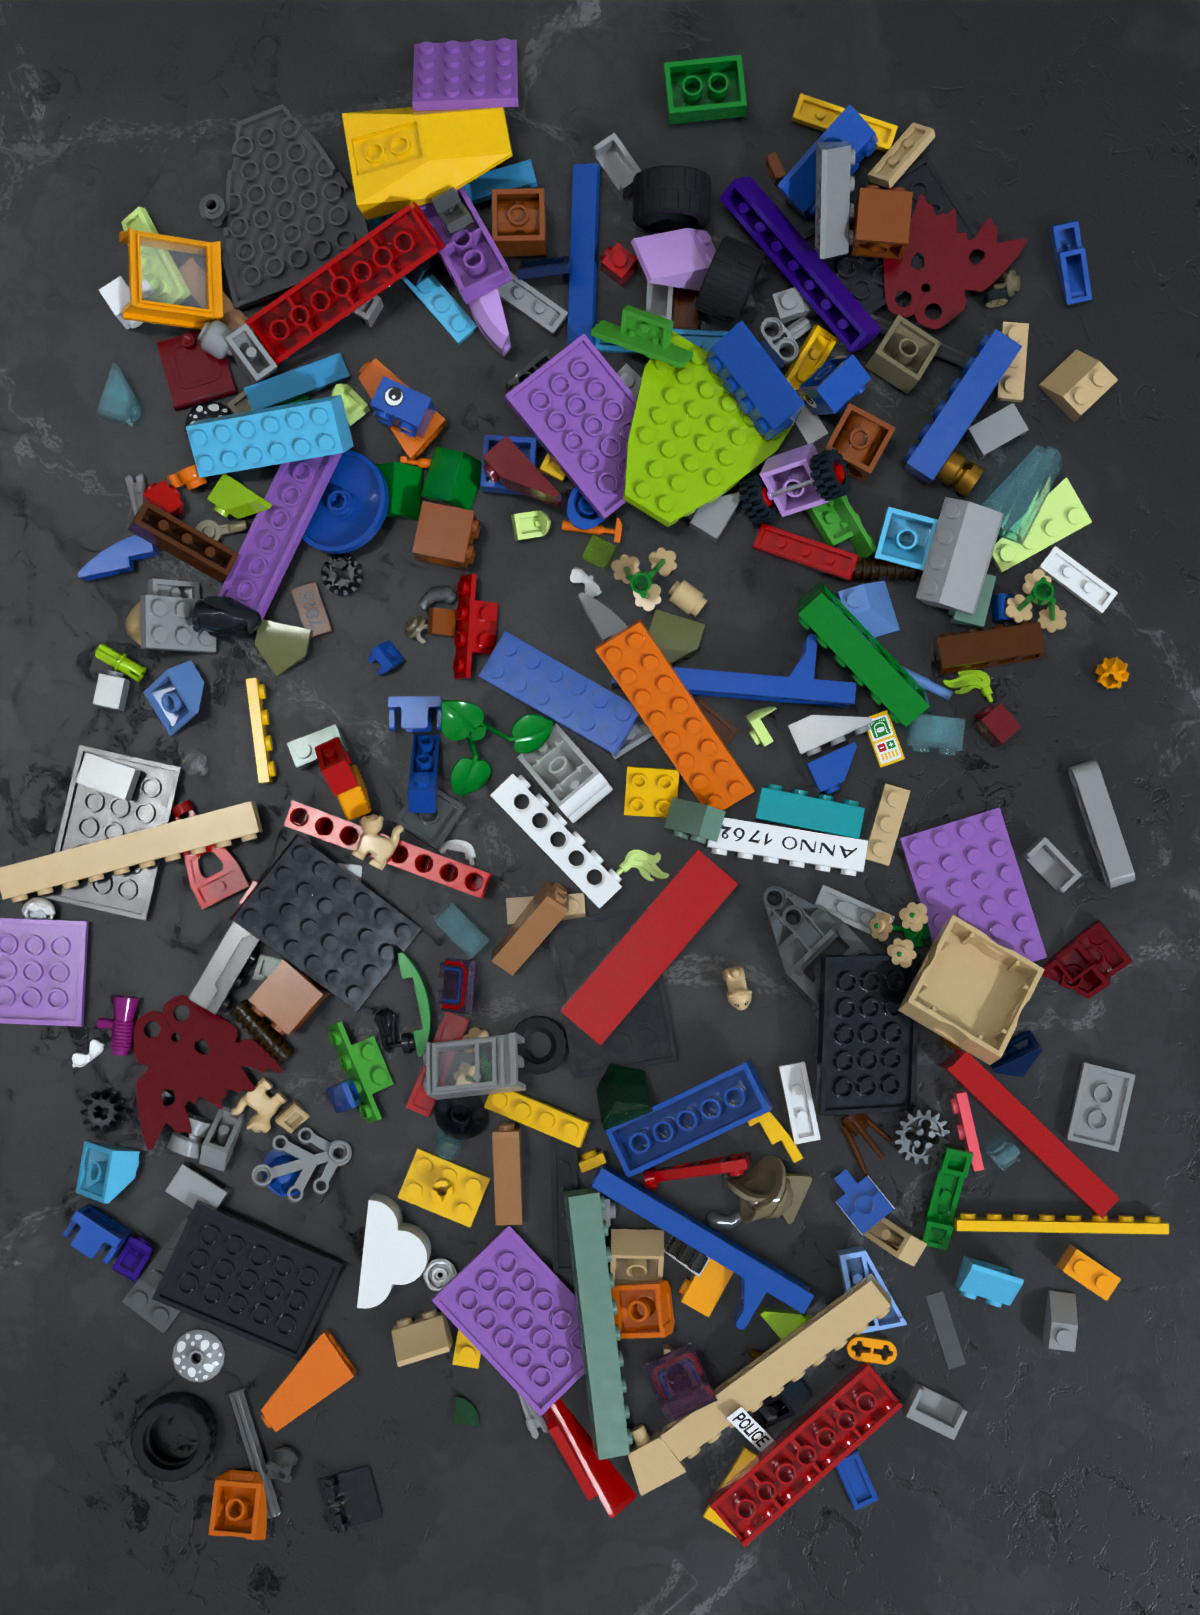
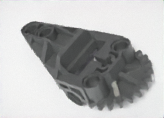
M771 886L760 896L759 906L768 917L766 924L771 927L776 949L785 970L783 976L786 979L784 982L796 996L802 998L811 1006L810 1012L814 1010L819 1011L820 976L812 982L804 974L803 970L835 939L846 948L842 955L872 954V952L840 918L778 886ZM768 894L777 896L779 901L777 906L768 903ZM786 913H792L796 916V925H791L786 921Z

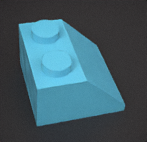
M888 507L885 510L874 558L924 571L938 520Z
M964 1255L955 1286L961 1291L960 1295L970 1299H976V1296L986 1298V1303L1001 1307L1002 1304L1011 1305L1022 1287L1024 1279L1013 1270Z

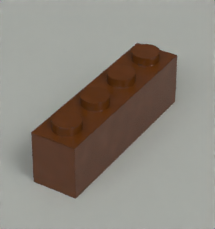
M148 501L141 505L128 528L130 532L218 582L223 581L229 575L239 553Z
M1031 620L1017 623L1016 626L1006 627L1005 624H999L991 627L990 630L981 631L979 628L969 629L965 631V634L955 635L954 632L941 634L934 643L939 675L1040 660L1046 653L1040 622L1032 623Z

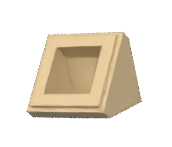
M294 1099L276 1115L275 1121L291 1134L310 1115Z

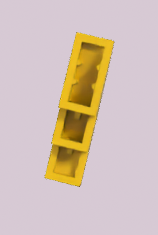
M770 1111L747 1122L750 1127L759 1122L772 1145L781 1140L794 1163L803 1159L789 1134Z

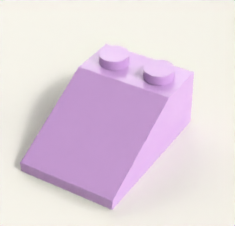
M692 228L633 238L631 241L648 283L700 291L705 275L716 253L708 232Z

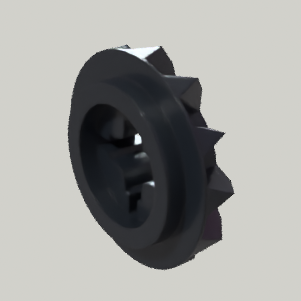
M344 553L333 555L324 563L321 571L324 586L336 595L344 596L355 592L363 580V570L360 563L354 557ZM347 567L346 574L351 581L343 578L337 581L338 575L333 569L343 570Z

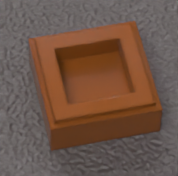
M776 152L767 155L765 168L774 186L777 187L786 176V173Z
M429 608L428 634L447 637L455 636L456 610Z

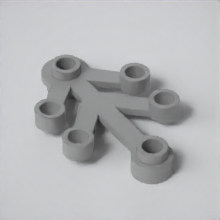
M302 1128L297 1135L298 1141L304 1145L310 1143L324 1151L313 1155L289 1142L285 1136L278 1135L272 1141V1148L276 1152L284 1151L298 1160L272 1168L265 1164L258 1165L252 1171V1182L258 1187H266L274 1178L302 1170L294 1186L290 1187L287 1192L288 1200L292 1203H297L302 1199L303 1190L316 1166L328 1162L321 1177L316 1179L312 1185L315 1194L323 1195L329 1188V1181L337 1166H343L351 1159L352 1149L346 1141L334 1140L329 1142L314 1134L310 1128ZM308 1132L310 1134V1139L303 1140L301 1138V1133ZM282 1139L285 1142V1146L278 1148L275 1145V1141ZM334 1150H342L343 1156L341 1158L335 1157ZM264 1172L267 1175V1179L259 1181L257 1174ZM323 1182L326 1187L325 1190H317L316 1183ZM298 1190L300 1197L293 1199L290 1196V1192Z

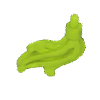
M981 670L957 672L958 678L942 681V684L949 689L960 688V690L954 692L957 695L966 694L972 689L977 688L981 690L983 697H986L988 702H993L990 677L986 672Z

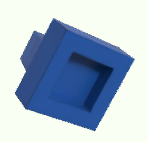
M390 640L376 645L370 651L371 655L367 659L370 664L375 661L379 662L381 668L377 673L380 676L400 666L405 661Z

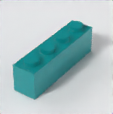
M767 784L766 788H760L754 819L859 839L865 808L859 807V802L844 799L843 803L833 802L834 797L818 794V798L808 797L807 791L793 789L792 793L782 791V786Z

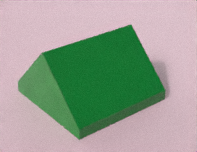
M436 447L420 497L446 506L471 510L481 479L482 462L462 451Z
M399 462L376 464L382 471L389 490V506L386 518L419 520L424 469Z

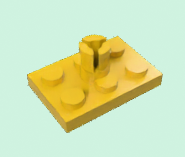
M418 1148L397 1198L471 1227L491 1177Z

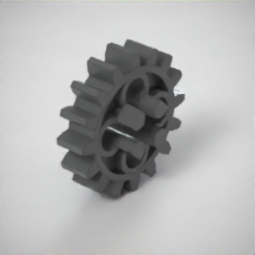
M914 1106V1113L910 1114L905 1110L904 1114L906 1117L904 1119L897 1117L896 1120L900 1125L899 1127H892V1130L897 1134L892 1137V1141L898 1144L895 1149L899 1154L902 1153V1157L905 1160L911 1158L912 1162L917 1164L919 1159H921L925 1164H928V1157L937 1160L936 1153L938 1151L944 1153L945 1150L942 1145L950 1142L944 1135L949 1134L950 1130L945 1126L947 1121L940 1117L936 1110L931 1112L925 1106L921 1112L917 1106ZM926 1119H927V1123L924 1122V1123L921 1125V1122H922L923 1120H926ZM907 1130H913L917 1135H919V1137L917 1138L911 1132L907 1133V1136H905V1133ZM925 1132L930 1138L935 1137V1134H937L936 1139L930 1141L923 1135V1133ZM921 1144V1148L917 1151H914V1148L920 1147Z

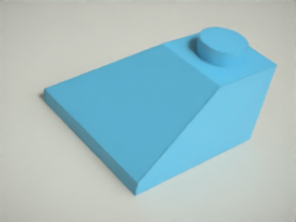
M84 1141L76 1193L98 1202L109 1204L135 1179L139 1166L140 1152L124 1146Z

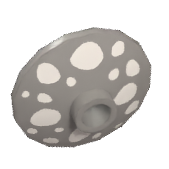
M195 1329L186 1332L177 1340L173 1348L172 1359L175 1369L182 1377L193 1382H203L210 1380L219 1373L224 1364L225 1351L223 1343L217 1335L208 1330ZM194 1353L201 1355L200 1362L193 1360Z

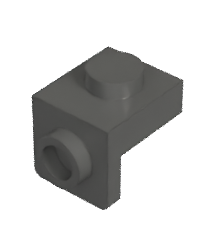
M454 187L431 199L440 221L450 234L455 231H461L468 224L474 222Z

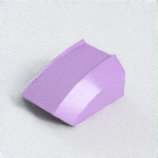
M497 288L469 303L473 318L485 339L504 357L511 349V342Z

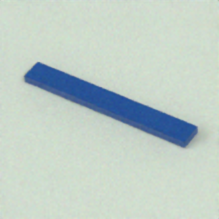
M598 163L573 165L570 257L573 266L569 273L567 346L582 334H585L595 346V337L591 336V329L595 327L600 189V165Z

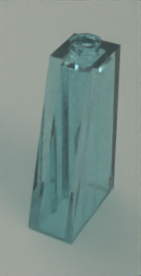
M1036 445L981 505L1004 514L998 536L1023 545L1063 466L1062 456L1058 450L1050 446L1044 448Z

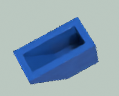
M855 742L805 765L817 793L824 791L828 795L840 789L838 784L845 781L857 748Z

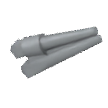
M142 473L136 476L137 482H135L134 477L131 475L125 478L134 516L143 504V494L146 489V477Z
M517 1392L526 1418L525 1423L531 1436L535 1439L538 1438L537 1428L541 1427L543 1432L549 1433L543 1416H540Z

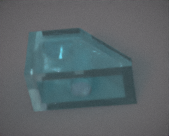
M112 363L97 413L103 419L132 427L134 421L139 419L141 413L140 402L123 370L117 364Z

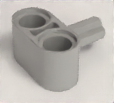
M769 317L762 322L757 333V339L759 343L765 339L784 361L783 368H788L799 352V347L795 340L810 331L812 326L806 317H801L787 328L779 319ZM764 329H773L776 333V336H768L765 333ZM779 350H788L791 353V357H783Z

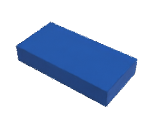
M856 1448L836 1466L855 1510L879 1500Z

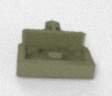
M656 609L649 633L672 665L685 658L690 659L693 657L694 652L698 650L705 624Z
M262 619V625L257 629L255 646L275 676L278 677L290 667L305 660L312 630Z

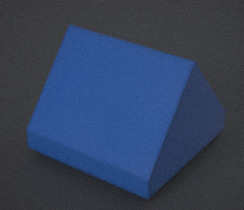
M998 593L991 596L992 622L1014 621V618H1010L1005 614L1006 601L1009 598H1014V595Z

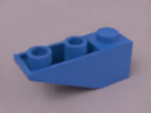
M414 734L408 784L409 813H436L440 735Z

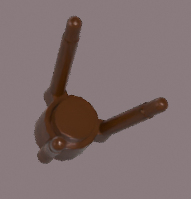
M866 1114L847 1115L841 1120V1123L844 1125L841 1130L847 1137L863 1175L866 1176L868 1174L851 1133L855 1137L861 1134L880 1159H884V1155L865 1131L868 1128L867 1125L888 1142L892 1139L870 1120Z

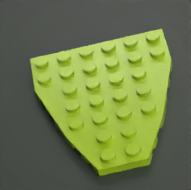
M672 331L671 344L692 351L693 358L682 368L672 367L668 363L657 359H650L642 372L641 384L626 444L627 459L624 473L625 486L623 489V500L667 527L678 522L680 518L694 513L701 506L716 501L739 483L748 473H752L767 458L774 456L792 426L767 441L763 435L756 431L754 423L749 416L740 410L734 396L725 390L719 376L710 370L706 360L709 353Z

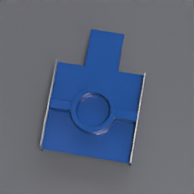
M845 1169L834 1178L845 1192L835 1202L862 1236L895 1209L868 1175L857 1183Z

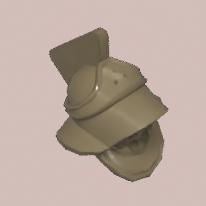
M768 1155L759 1160L742 1179H728L726 1185L733 1194L740 1197L739 1210L743 1223L749 1224L762 1218L766 1220L770 1218L778 1219L782 1216L790 1225L799 1211L812 1178L808 1174L786 1173L782 1160L773 1155Z

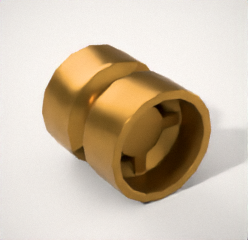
M954 449L935 478L946 485L952 483L954 490L966 497L985 469L974 461L966 462V456Z

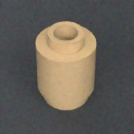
M683 580L682 583L676 581L668 592L671 595L670 602L689 615L691 613L695 617L708 601L703 597L704 594L686 580Z

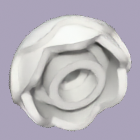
M40 897L31 898L22 908V914L25 915L26 919L52 920L56 914L53 904L49 900Z
M435 1259L426 1266L423 1278L429 1289L440 1291L457 1273L450 1261ZM441 1272V1273L443 1274V1276H442V1277H439V1276H438V1273Z

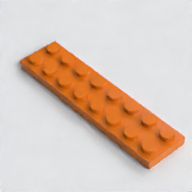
M641 619L595 647L599 657L701 804L725 810L755 792L754 786Z

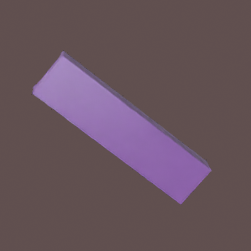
M461 187L457 190V193L474 221L461 231H455L450 234L440 221L433 203L424 204L419 207L445 245V248L438 252V255L465 304H468L512 281L508 265L465 189Z

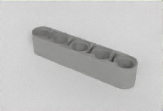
M1093 759L1069 767L1070 780L1107 887L1111 889L1135 881L1134 869L1098 763Z

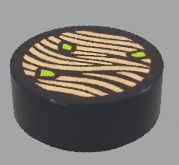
M1006 289L990 290L982 296L985 308H998L1008 304L1010 301Z

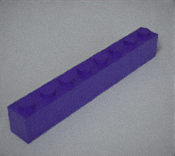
M747 176L734 179L719 199L850 352H854L867 347L882 330L826 263L819 259L814 249L753 178Z

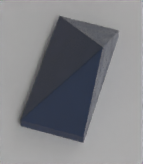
M1027 1030L1011 1038L1002 1057L990 1066L994 1073L1024 1077L1042 1052V1048L1032 1032Z

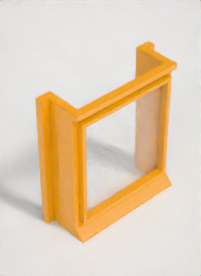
M129 228L126 232H119V242L128 244L130 302L122 308V319L202 330L207 322L212 323L214 320H219L223 317L220 241L205 242L133 230V228Z

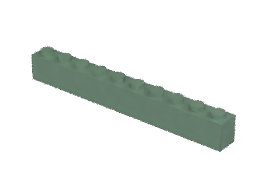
M593 1187L565 1191L563 1196L593 1451L598 1460L630 1455L629 1445L633 1444L631 1430L630 1428L627 1429L626 1419L630 1418L628 1404L627 1402L624 1403L623 1393L627 1392L625 1378L624 1376L621 1377L620 1367L624 1366L622 1352L621 1350L618 1351L617 1341L621 1340L619 1326L618 1324L615 1325L614 1315L618 1314L615 1298L612 1299L611 1289L615 1287L613 1274L612 1272L609 1273L608 1263L612 1260L610 1248L605 1244V1236H608V1225L606 1220L602 1218V1210H605V1199L603 1194H600Z

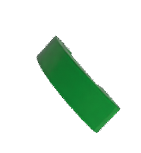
M405 952L397 953L402 979L413 977L423 1028L413 1031L417 1055L421 1057L424 1051H426V1043L430 1042L431 1001L427 986L418 967Z
M948 1146L944 1151L932 1188L921 1239L929 1247L946 1251L948 1249L954 1227V1215L964 1179L968 1176L973 1152Z

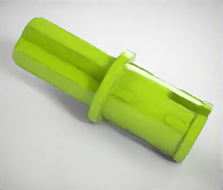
M100 644L95 651V656L98 659L114 667V671H120L136 682H139L144 676L143 672H146V667L127 658L126 653L122 655L105 644Z

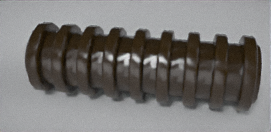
M862 557L861 560H858L852 578L854 581H857L858 578H861L862 581H865L866 578H869L870 581H873L874 578H877L878 581H881L882 578H885L886 581H890V578H893L894 581H898V579L914 581L917 569L880 559L874 560V557H871L870 560Z
M244 999L231 1011L230 1015L232 1017L236 1016V1021L243 1024L242 1028H247V1033L254 1036L253 1040H258L260 1042L258 1045L260 1047L264 1046V1051L266 1053L269 1052L271 1054L270 1057L276 1059V1063L282 1064L294 1052L295 1048L293 1046L289 1047V1042L283 1040V1035H278L277 1031L271 1028V1023L266 1022L267 1018H262L251 1009L250 1001Z

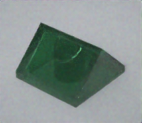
M609 1064L596 1089L604 1130L653 1111L645 1071Z

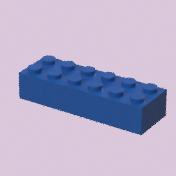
M995 329L992 335L986 333L975 350L979 355L977 358L973 355L970 357L961 371L965 376L962 380L958 377L946 394L950 397L947 402L944 400L940 402L932 415L935 421L933 424L927 422L917 439L921 441L918 447L913 444L903 459L906 462L903 468L905 471L928 486L932 483L1022 348V345Z
M506 631L479 674L482 681L615 757L640 717L635 707L629 701Z
M751 1059L608 1127L605 1129V1132L627 1178H630L771 1111L774 1106Z

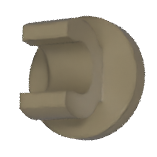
M1010 270L1009 274L1004 272L997 279L998 282L1003 281L1004 283L994 285V289H1006L1009 296H1014L1015 291L1020 289V275H1016L1015 270Z
M422 615L411 617L405 625V635L409 639L414 637L415 640L424 644L426 641L421 638L420 633L423 629L428 630L425 617Z

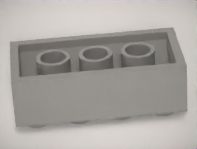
M848 141L816 142L814 249L819 259L848 254L849 246H853V229L849 230V219L854 218V203H850V192H854L855 178L850 176L851 165H855V149H851V144Z
M945 497L916 599L930 606L975 615L1004 514L969 501Z

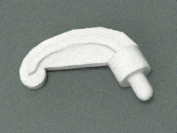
M448 840L440 846L439 852L441 854H445L447 850L465 853L466 860H469L470 866L475 865V850L468 842Z

